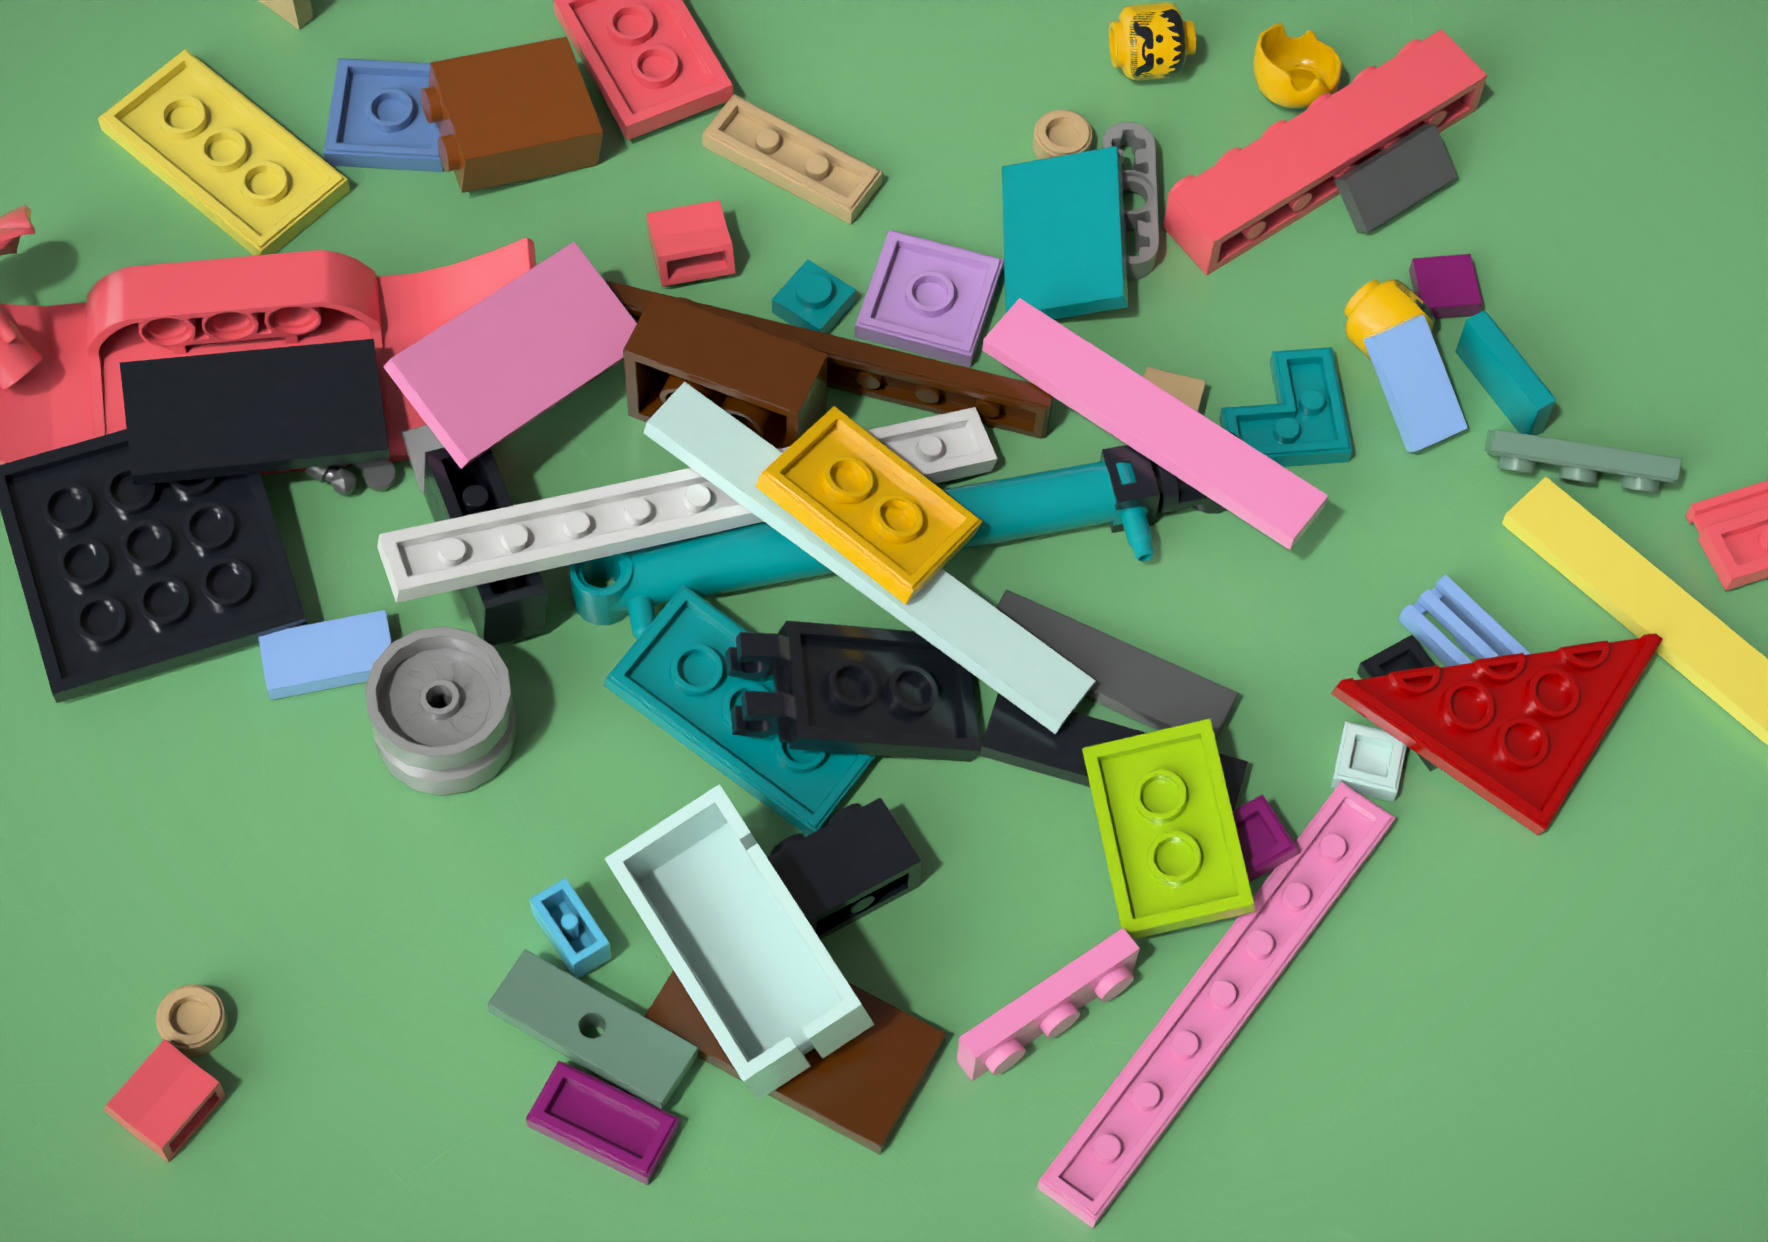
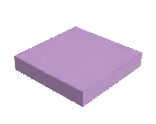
M889 230L855 324V337L971 368L1003 272L1004 259Z

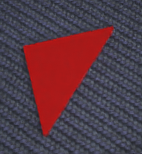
M1653 633L1636 639L1585 643L1560 647L1558 650L1528 655L1518 653L1477 659L1473 663L1439 667L1437 665L1390 672L1386 676L1359 680H1354V678L1342 679L1335 686L1331 695L1536 835H1540L1550 824L1663 638Z

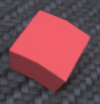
M720 200L646 213L648 237L662 287L735 273L733 244L726 226Z
M164 1039L108 1102L103 1111L167 1162H170L226 1095L218 1080Z

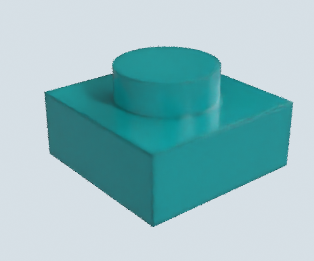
M807 259L772 298V313L793 326L828 334L856 303V289Z

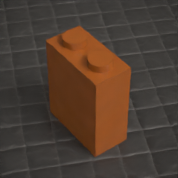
M567 36L430 62L429 85L427 88L421 89L422 107L427 122L429 124L437 122L441 137L438 138V148L442 165L446 172L454 171L462 193L598 165L603 130Z

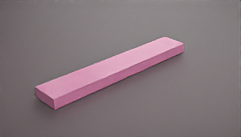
M1021 298L1017 300L983 339V352L1289 550L1292 549L1326 505L1328 495Z

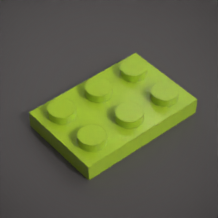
M1211 719L1082 748L1121 929L1124 928L1132 939H1138L1256 912Z

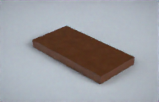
M673 970L644 1017L698 1047V1058L742 1081ZM848 982L875 1025L824 1058L820 1056L815 1048L804 1055L811 1066L768 1095L880 1155L943 1046L946 1033Z

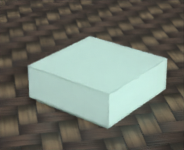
M1345 721L1330 787L1336 788L1340 782H1343L1361 795L1394 802L1398 792L1406 745L1384 730Z

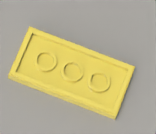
M186 49L98 118L101 130L254 256L276 254L350 192L349 182L345 176Z

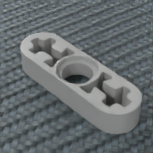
M1121 122L1113 125L1105 132L1101 149L1117 146L1122 162L1123 191L1138 193L1145 200V205L1139 209H1124L1125 235L1126 231L1136 230L1135 249L1138 252V256H1129L1126 251L1127 280H1138L1149 275L1154 269L1159 248L1155 139L1146 127L1134 122ZM1121 147H1132V153L1135 155L1133 170L1123 171L1124 157L1123 151L1120 149Z

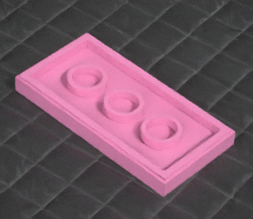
M574 241L390 358L385 364L384 369L462 469L623 361V349L637 323Z

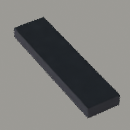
M998 693L981 744L980 756L1090 787L1082 748L1137 736L1146 732L1072 712L1058 732L1054 734ZM1219 753L1232 811H1234L1248 761Z

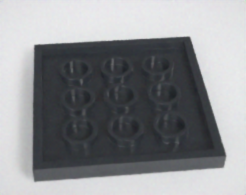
M127 429L0 465V511L51 692L56 703L259 643L258 637L307 625L260 473L133 485Z

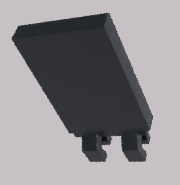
M786 620L778 634L740 632L736 637V647H729L725 653L727 676L758 680L773 675L775 692L745 691L741 696L742 706L735 705L731 710L733 735L765 738L779 733V742L789 743V749L966 762H971L981 751L971 672L915 631Z

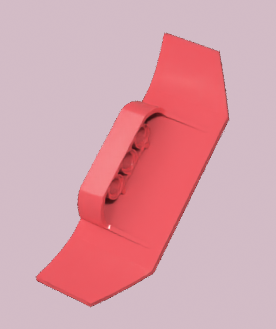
M526 237L497 250L453 265L419 273L377 276L373 269L359 260L342 253L326 250L131 266L116 270L99 280L87 294V301L84 303L50 306L0 303V308L6 319L11 320L43 358L39 364L5 390L0 387V464L127 429L119 362L374 339L389 443V461H408L409 456L401 431L424 425L426 422L384 369L385 364L390 358L535 267L534 241ZM306 468L260 472V474L306 470Z

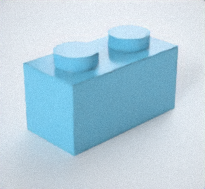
M566 878L530 898L532 915L573 977L578 979L611 959L610 943Z

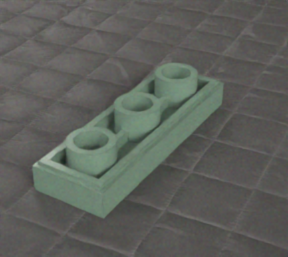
M1496 429L1487 431L1484 451H1487V455L1500 456L1499 469L1535 474L1537 462L1561 466L1559 478L1595 484L1598 472L1622 476L1620 488L1658 493L1660 482L1674 483V480L1679 479L1682 462L1681 458Z
M526 949L522 952L488 1002L490 1013L661 1110L665 1108L698 1056V1047ZM591 1027H599L604 1030V1033L597 1038H587L582 1035L586 1029Z

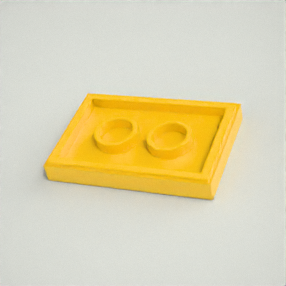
M835 406L761 473L755 486L905 605L976 534L982 523L978 517Z

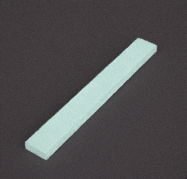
M685 381L647 421L644 430L645 435L1054 734L1058 732L1095 682L1093 678L943 569L906 605L755 487L761 473L782 452Z

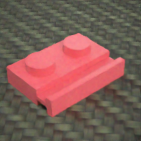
M1768 480L1691 504L1685 517L1689 524L1694 523L1700 534L1698 541L1725 591L1768 578Z

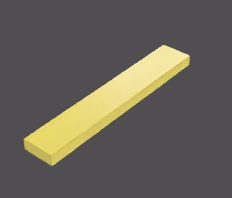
M1546 476L1505 514L1502 521L1503 526L1635 636L1641 638L1643 635L1656 633L1663 638L1655 652L1768 746V659Z

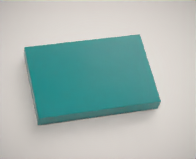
M1117 146L1002 166L1006 313L1019 298L1052 319L1128 307L1122 162Z

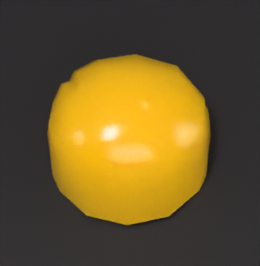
M1278 23L1259 33L1253 59V74L1257 86L1265 98L1283 107L1308 108L1322 94L1331 93L1333 95L1337 92L1343 68L1342 61L1334 48L1317 40L1314 31L1308 30L1300 37H1290L1286 34L1284 25Z

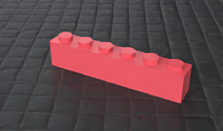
M1442 29L1423 41L1419 39L1412 40L1393 59L1378 68L1376 66L1367 67L1354 78L1351 84L1333 95L1331 93L1322 94L1310 104L1306 111L1288 122L1280 120L1274 123L1264 132L1260 139L1243 149L1236 147L1229 150L1218 160L1215 166L1196 177L1189 175L1178 181L1168 194L1163 228L1207 276L1338 196L1340 193L1334 180L1423 125L1435 124L1440 133L1476 111L1487 74Z

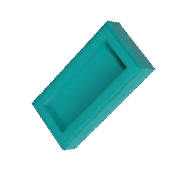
M1483 310L1466 319L1455 352L1519 433L1534 436L1543 433L1556 398L1488 313Z

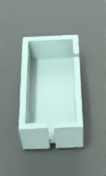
M720 784L605 858L740 1078L758 1100L809 1068L811 1065L804 1055L815 1048L820 1056L824 1058L875 1025Z

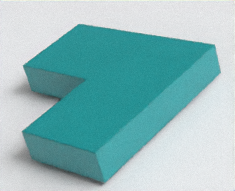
M1332 347L1272 351L1270 369L1277 404L1221 408L1219 417L1220 427L1234 433L1245 443L1283 467L1350 461L1352 447Z

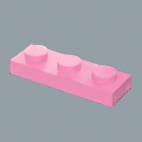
M1124 928L1120 929L960 1036L956 1061L971 1081H974L989 1070L993 1075L1005 1072L1024 1056L1026 1052L1024 1046L1044 1033L1049 1039L1058 1036L1076 1022L1080 1016L1078 1010L1097 997L1102 1002H1107L1123 992L1134 979L1132 973L1134 972L1140 948Z

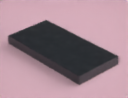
M374 339L119 362L133 485L389 460V443Z

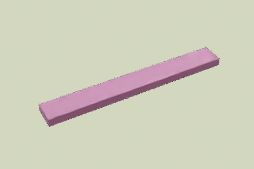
M1343 782L1339 783L1294 843L1297 847L1298 855L1277 866L1253 897L1256 912L1240 915L1040 1178L1037 1186L1040 1191L1091 1228L1096 1226L1391 829L1395 820L1394 816Z

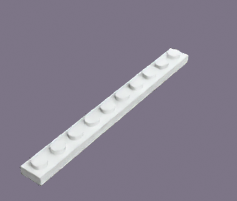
M976 407L866 430L934 484L991 472L998 459ZM789 447L781 448V449H778V450L783 453V452H785ZM692 468L382 533L379 534L377 548L395 601L399 603L764 521Z

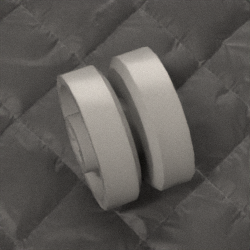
M446 626L415 630L394 641L373 663L365 687L367 711L371 728L374 731L378 754L392 776L413 790L441 796L469 792L494 778L510 759L518 734L508 668L494 646L469 631Z

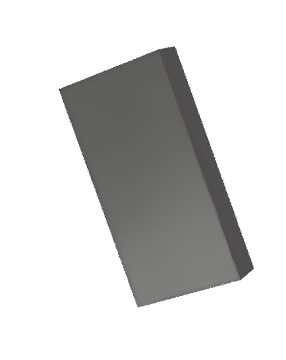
M1428 124L1419 127L1339 176L1334 181L1356 231L1370 232L1458 176L1436 125Z

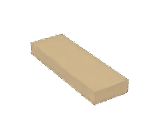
M733 94L702 133L703 147L850 225L882 185V171Z

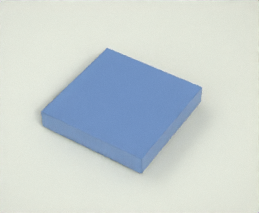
M338 58L323 153L325 161L331 166L444 172L438 148V138L441 137L437 122L431 124L427 122L421 101V89L427 88L429 85L430 63Z

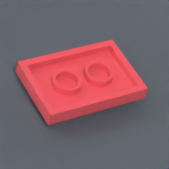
M553 0L557 19L627 141L725 103L733 96L731 81L682 0Z

